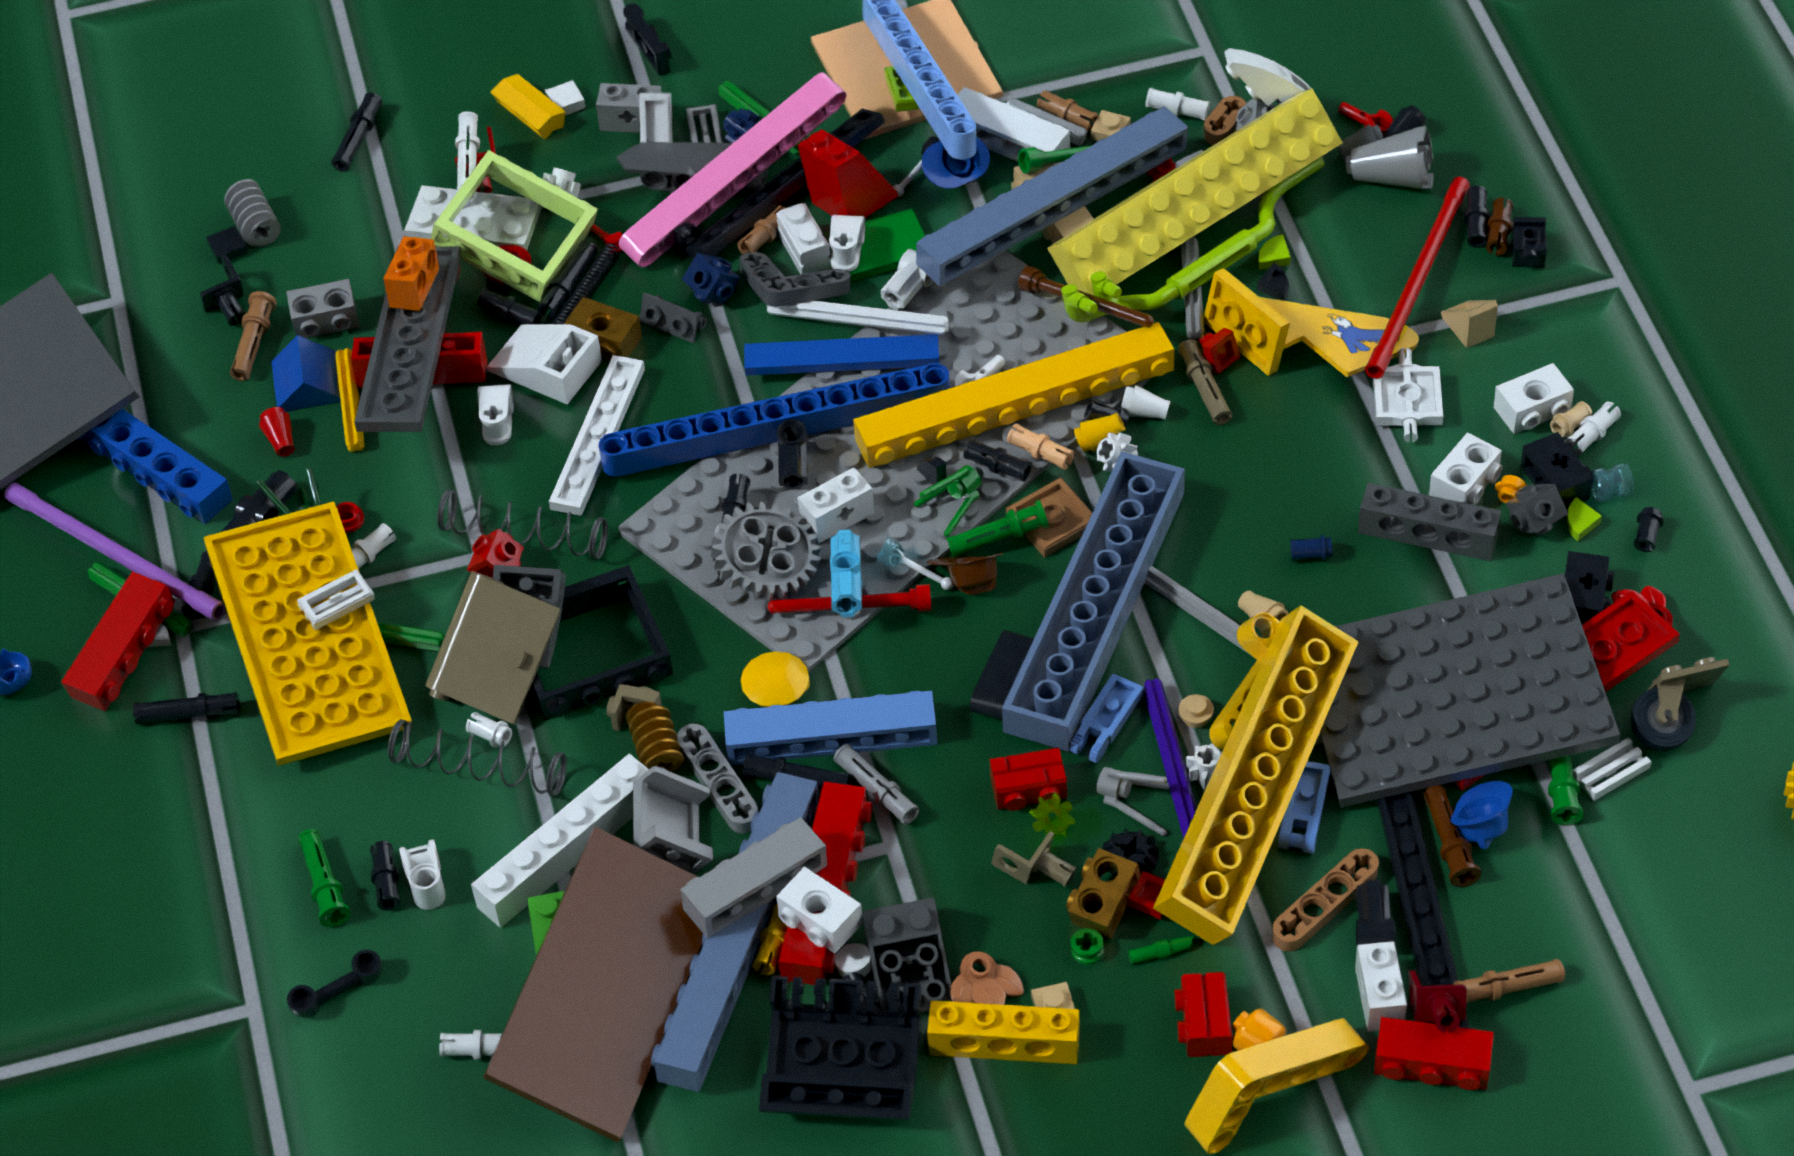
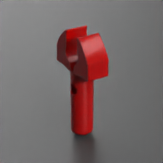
M1342 102L1338 108L1340 114L1363 124L1364 127L1367 125L1371 127L1378 125L1383 135L1393 121L1389 112L1382 109L1376 114H1369L1346 102Z

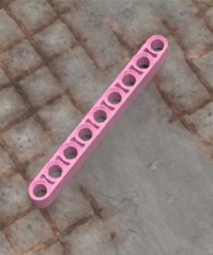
M822 72L814 76L629 228L620 238L619 247L640 268L652 264L674 245L675 228L686 223L698 226L836 112L845 102L846 92L827 74Z

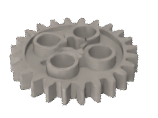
M760 502L758 509H754L750 503H747L745 512L735 507L733 516L725 514L723 523L717 524L715 534H713L710 554L711 557L715 558L713 568L721 569L719 577L721 580L731 578L730 589L738 585L741 586V596L746 595L748 591H752L754 600L757 601L760 594H765L768 602L772 601L773 594H777L781 600L785 599L787 591L797 596L799 587L806 589L809 580H814L821 559L819 557L821 546L816 545L818 535L809 534L812 525L810 523L800 525L802 515L799 514L794 518L790 517L789 507L782 513L779 512L777 503L773 504L771 510L766 509L764 502ZM767 529H772L773 535L765 572L761 575L758 571L764 548L763 545Z

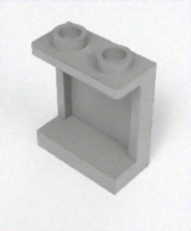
M658 766L651 767L633 782L634 846L692 874L713 860V848L699 842V804L710 796V788L667 771L664 768Z

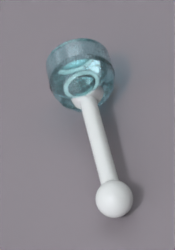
M890 537L886 539L876 561L886 566H896L899 563H903L940 583L944 590H951L954 587L952 578H943L904 557L902 546Z

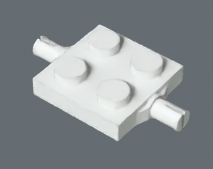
M1404 348L1398 351L1399 364L1387 367L1382 378H1373L1376 426H1404V440L1410 442L1411 432L1412 442H1415L1418 439V425L1443 424L1439 366L1412 364V351L1406 348L1405 358Z

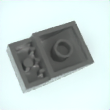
M494 565V579L504 583L506 586L562 609L566 574L562 569ZM561 613L538 668L549 669Z

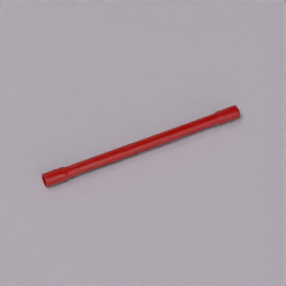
M1464 177L1453 178L1444 197V203L1383 335L1371 354L1365 367L1366 374L1371 378L1380 379L1384 376L1392 358L1395 345L1457 210L1462 205L1467 195V190L1470 188L1469 181Z

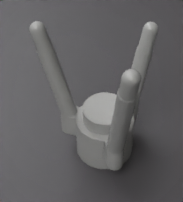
M1104 767L1097 782V793L1105 796L1103 804L1119 809L1161 836L1167 834V831L1155 822L1119 801L1121 797L1127 798L1132 784L1168 790L1170 787L1166 783L1167 778Z

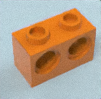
M403 236L383 278L389 308L421 310L440 269L434 239Z

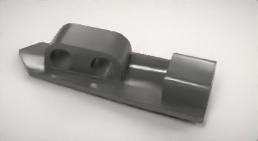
M641 142L616 158L626 172L640 173L641 182L645 187L652 190L674 192L733 143ZM769 167L741 190L757 191L766 183Z

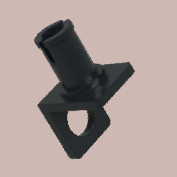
M222 254L223 269L229 280L202 291L200 297L205 312L220 307L228 324L236 326L237 323L234 317L236 316L241 324L243 315L246 314L237 301L238 298L244 296L239 275L227 255Z

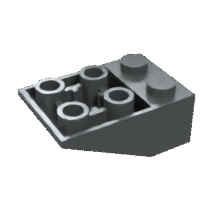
M934 897L862 911L864 936L871 958L874 981H876L878 987L880 1008H889L888 988L891 982L900 983V1005H903L904 983L921 984V1012L930 1011L931 1001L953 1002L950 995L951 981Z

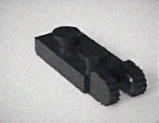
M631 3L623 7V15L627 20L625 21L626 31H628V34L658 75L662 76L669 73L671 52L667 43H661L652 24L648 25L643 19L644 11L638 4Z

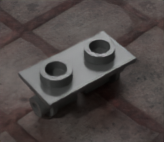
M645 292L643 293L640 322L691 343L695 342L697 329H704L707 323V319L703 317L701 312L695 313L663 300L662 296L659 295L653 296Z

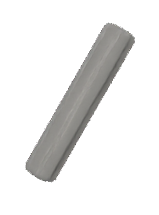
M1010 98L1007 104L1014 108L1034 114L1041 119L1070 130V142L1075 145L1081 146L1087 139V130L1083 127L1015 98Z

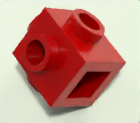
M500 529L488 535L483 534L475 541L472 547L474 554L467 571L470 573L471 571H476L493 578L494 565L520 567L521 561L519 559L524 547L515 541L511 535Z

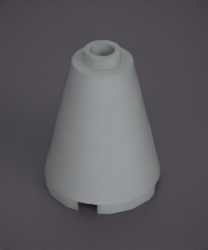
M1420 126L1353 148L1351 155L1346 156L1347 174H1352L1354 180L1417 189H1431L1434 173L1427 174V170H1430V165L1433 164V152L1429 131H1426L1427 127Z

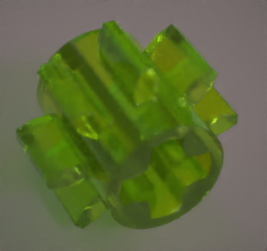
M1057 793L1053 794L1052 799L1044 800L1042 797H1038L1040 804L1037 809L1029 811L1032 817L1038 819L1032 825L1034 830L1040 832L1045 829V836L1051 831L1055 834L1061 833V835L1066 837L1067 833L1065 830L1068 825L1075 824L1076 822L1072 816L1067 814L1072 810L1073 806L1069 801L1060 805V797ZM1054 812L1057 819L1051 822L1048 815Z

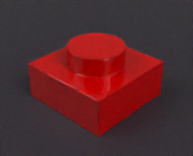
M1143 871L1128 898V907L1161 920L1163 914L1153 909L1165 880Z

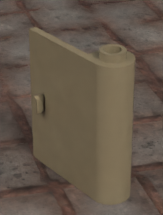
M471 571L425 684L426 687L431 689L429 695L448 702L451 697L511 724H516L562 609L506 586L494 578Z

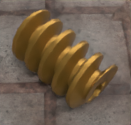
M645 701L632 706L626 714V720L632 735V741L636 747L635 751L639 762L648 769L658 766L672 772L683 764L684 757L682 752H680L681 747L677 741V734L673 730L674 724L670 719L671 714L668 708Z

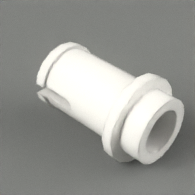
M478 712L470 715L471 718L477 721L467 720L466 731L468 733L488 740L490 745L495 748L500 746L502 740H504V746L509 743L512 729L508 727V723L505 721L496 722Z

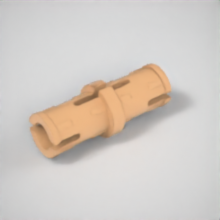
M1017 423L1013 425V429H1010L1007 442L1009 444L1031 453V457L1037 460L1042 458L1063 470H1066L1068 468L1067 464L1070 465L1073 460V450L1051 441L1050 436L1041 433L1039 435Z

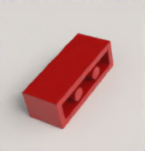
M1381 1017L1374 1074L1383 1075L1392 1080L1404 1078L1419 1080L1428 1085L1448 1084L1459 1086L1465 1090H1487L1494 1032L1458 1027L1449 1033L1448 1027L1445 1025L1446 1033L1436 1027V1024Z

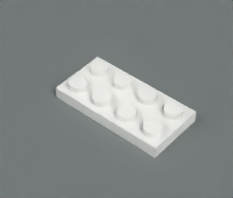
M421 186L404 230L406 237L431 239L434 223L456 195L457 190ZM476 192V199L465 204L453 223L497 247L517 245L527 250L542 206L524 197Z

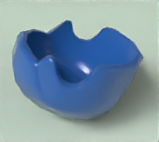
M5 648L0 653V696L13 694L25 687L32 675L29 658L21 652H9Z

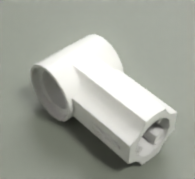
M908 249L899 261L897 272L881 289V298L886 301L889 307L895 310L905 308L922 286L927 288L934 282L916 265V251Z

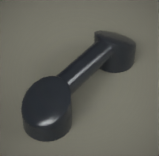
M367 949L357 952L351 962L353 971L316 991L307 985L295 986L287 995L290 1011L298 1017H312L318 1012L319 1005L357 984H372L377 980L382 969L379 955Z

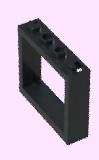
M629 565L566 586L560 622L628 598L653 655L545 692L536 672L530 688L544 720L555 716H562L569 711L586 705H593L600 700L614 696L620 684L640 687L651 682H659L668 676L674 675L669 650Z

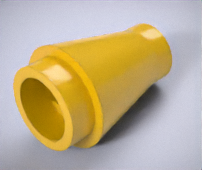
M1114 413L1110 416L1080 422V426L1074 429V434L1084 453L1090 450L1095 452L1101 440L1108 438V433L1118 435L1119 432L1125 431V426L1120 415Z

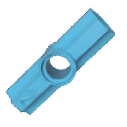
M850 529L838 530V533L831 537L832 611L837 612L841 617H854L857 611L862 610L860 537L852 533Z

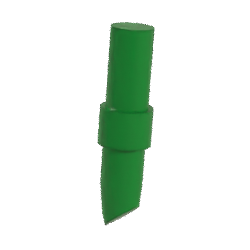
M1196 936L1178 937L1171 940L1163 939L1155 941L1151 945L1128 950L1130 963L1136 964L1155 958L1159 960L1171 957V954L1192 949Z

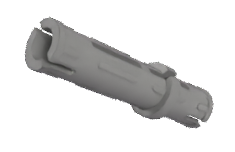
M849 744L841 746L836 751L833 758L834 762L839 764L847 773H850L859 784L866 787V790L875 797L877 805L881 808H887L904 825L911 823L917 817L919 807L900 792L901 788L893 781L889 782L871 764L854 751Z

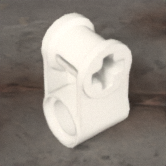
M832 215L829 243L832 248L831 266L833 269L851 272L858 267L861 247L864 244L865 238L864 216Z
M511 384L479 386L478 414L482 423L483 439L490 445H502L512 435V414L514 411Z
M434 839L429 840L427 845L411 849L399 848L406 878L409 881L416 906L424 910H432L439 907L444 902L446 893Z

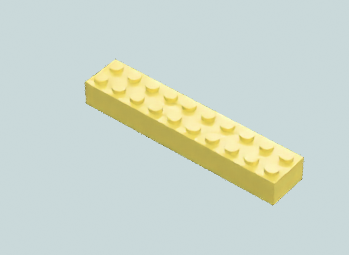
M1313 88L1308 89L1284 101L1047 249L1068 285H1076L1077 290L1094 295L1091 275L1093 273L1102 271L1106 273L1107 279L1111 280L1114 284L1120 283L1343 142Z

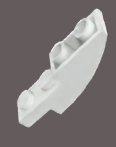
M1231 48L1224 52L1227 60L1225 67L1228 73L1235 80L1241 79L1246 84L1245 87L1248 93L1255 100L1261 99L1267 106L1274 101L1280 105L1294 95L1311 89L1307 83L1289 69L1263 56Z

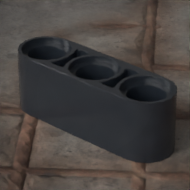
M1008 630L1002 631L973 691L970 701L971 712L1003 721L1002 707L1034 638Z

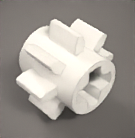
M556 167L553 168L552 175L544 173L543 180L552 185L559 186L565 192L575 197L578 196L581 184L574 182L575 173Z
M1120 432L1118 435L1108 433V438L1101 440L1097 447V461L1105 463L1103 466L1104 471L1112 472L1121 451L1138 456V447L1129 444L1132 436Z
M1213 743L1201 747L1196 745L1195 755L1186 756L1189 781L1196 780L1204 789L1207 787L1222 754V751L1220 752Z

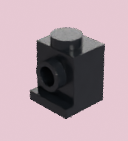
M1514 217L1511 236L1512 267H1545L1547 253L1546 217Z

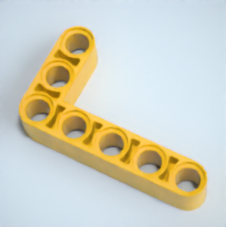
M1344 1018L1232 1052L1222 1058L1214 1067L1185 1120V1127L1208 1154H1215L1231 1142L1256 1098L1348 1069L1365 1057L1369 1046Z

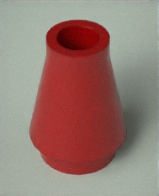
M272 407L262 412L259 427L275 449L277 456L285 457L295 451V446L293 444L290 415L281 407Z

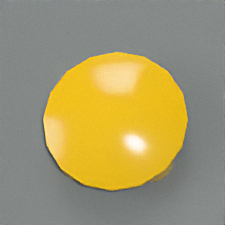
M774 651L757 656L747 664L741 676V687L744 694L750 701L762 707L790 705L800 699L810 686L809 674L805 664L800 658L786 652Z

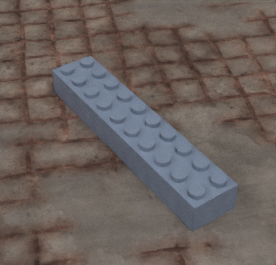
M1121 451L1002 707L1004 733L1069 752L1072 739L1080 728V722L1090 706L1146 581L1148 570L1154 563L1184 496V468Z

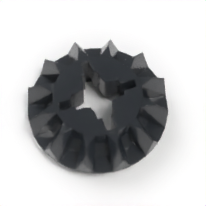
M1125 828L1119 834L1112 832L1110 839L1107 842H1103L1102 850L1125 858L1124 851H1128L1130 847L1136 846V854H1132L1128 860L1138 863L1140 874L1143 871L1150 874L1158 864L1159 847L1156 846L1153 836L1148 837L1144 835L1141 829L1138 832H1131ZM1109 871L1112 875L1117 877L1118 874L1116 872Z

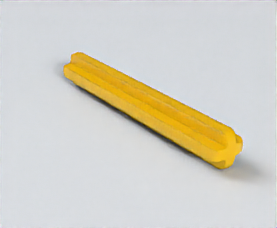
M345 348L344 350L339 349L335 357L345 443L348 451L354 453L356 450L362 451L365 444L363 432H356L354 423L359 405V394L351 363L352 350Z

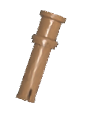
M256 291L252 292L249 296L248 313L243 315L241 322L244 328L234 363L230 369V376L235 380L246 381L250 379L262 335L269 331L271 324L269 317L277 305L276 299L269 293Z

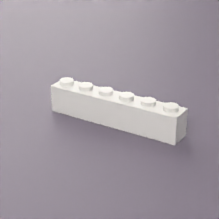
M631 754L624 757L471 884L477 908L497 926L502 928L528 906L527 898L541 895L577 865L594 827L613 835L633 818V782L649 769Z

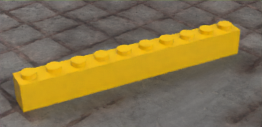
M1157 322L1149 328L1141 327L853 419L855 441L868 468L888 464L891 461L909 455H916L940 445H947L971 435H978L999 426L1009 425L1027 417L1040 415L1046 411L1071 405L1077 401L1099 396L1124 386H1131L1136 382L1155 376H1162L1174 371V348L1162 326Z

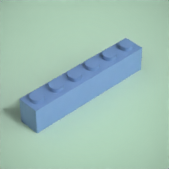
M911 691L909 693L893 695L878 694L873 697L841 698L839 700L823 702L809 701L803 704L772 705L763 708H739L733 711H724L726 749L730 765L744 764L747 753L776 760L778 757L790 760L835 755L836 751L846 744H849L857 753L937 745L932 691Z

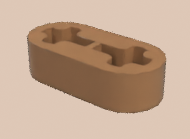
M1228 96L1219 102L1204 122V139L1206 142L1215 145L1236 132V117L1238 111L1246 104L1244 99L1237 96Z

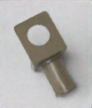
M1049 831L1030 861L998 844L991 862L993 866L1024 884L1028 883L1034 873L1040 871L1061 883L1062 886L1067 887L1077 870L1076 866H1072L1050 853L1055 835L1051 831ZM1002 857L1013 861L1018 868L1009 866Z

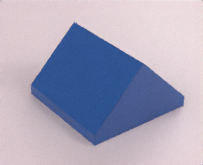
M297 335L271 361L277 407H281L285 412L341 402L335 350Z

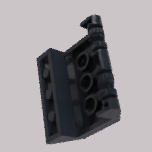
M772 976L769 998L772 1018L766 1074H762L759 1112L910 1121L916 1089L921 1025V984L904 983L903 1005H900V983L891 982L888 988L889 1008H877L878 987L876 981L867 982L866 1003H863V981L830 979L829 1001H826V979L817 978L814 984L815 1004H803L804 983L802 977L793 978L792 999H789V977Z

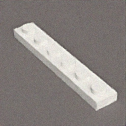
M616 355L612 356L550 497V510L564 513L571 512L574 515L582 516L602 470L599 441L604 435L619 430L645 370L644 361Z

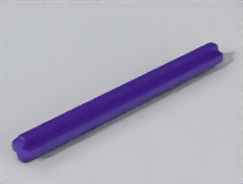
M1158 678L1154 680L1148 679L1144 683V695L1184 839L1197 807L1163 683Z

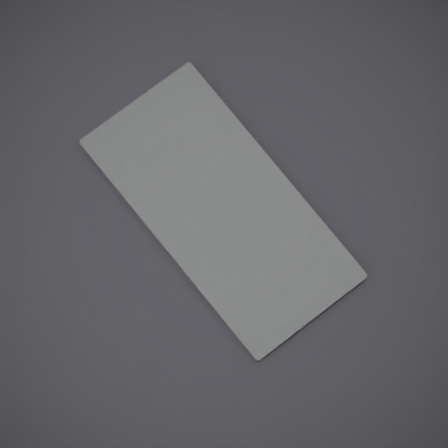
M1006 250L940 287L935 282L927 288L922 286L905 308L897 310L946 316L949 319L948 332L945 335H938L939 364L944 365L949 370L950 388L955 387V378L959 372L964 370L969 374H974L996 355H1001L1006 363L995 374L1127 331L1105 316L1085 323L1075 322L1068 317L1063 298L1044 291L1031 294L1020 290L1018 287L1019 275L1028 265ZM865 326L851 338L929 334ZM913 367L809 372L780 396ZM1152 378L1136 382L1130 387L1135 388V385L1142 387ZM1126 386L872 468H868L855 441L854 425L807 435L809 447L808 484L796 490H788L786 487L779 485L778 442L705 457L621 523L618 527L619 534L771 651L786 652L800 658L807 667L808 672H810L885 607L862 608V610L855 613L854 617H841L840 614L832 610L773 614L768 611L767 605L769 602L765 594H760L756 601L752 591H748L746 595L741 596V586L738 585L730 589L731 578L723 580L719 578L721 569L713 568L714 561L710 554L713 534H715L717 524L722 521L723 511L721 504L722 500L727 496L729 478L732 474L737 473L736 483L739 482L740 474L750 478L746 502L750 503L754 509L759 508L760 502H764L766 509L771 510L774 503H777L779 512L782 513L789 507V516L794 518L799 515L797 497L854 467L872 487L874 503L873 515L845 529H850L852 533L860 537L861 594L902 593L923 574L903 563L895 564L891 562L889 556L892 550H901L904 553V557L929 570L934 565L927 564L928 560L943 558L951 551L946 539L947 537L943 533L965 501V498L955 499L947 490L923 505L915 507L914 502L920 499L919 493L932 486L917 470V465L920 461L927 457H940L946 462L947 477L953 475L965 465L972 467L979 474L982 484L977 489V492L980 494V497L970 505L949 537L958 535L983 524L1053 464L1042 458L1037 460L1031 457V453L1007 442L1010 429H1013L1014 424L1017 423L1039 435L1041 433L1050 436L1051 441L1070 449L1078 442L1074 429L1080 426V422L1087 421L1084 419V414L1089 401L1094 400L1117 409L1122 404ZM970 439H973L995 449L1001 447L1006 449L1007 454L1032 462L1029 477L1023 482L1001 472L998 474L989 471V467L964 459L963 454ZM987 455V458L995 460L1007 466L1009 465V463L1001 461L997 458ZM767 529L763 545L764 548L758 571L761 575L765 572L773 535L772 529ZM831 537L819 544L816 542V545L821 546L819 553L821 559L814 580H809L806 589L799 587L797 596L787 591L785 599L831 597ZM773 594L772 600H781L777 594Z

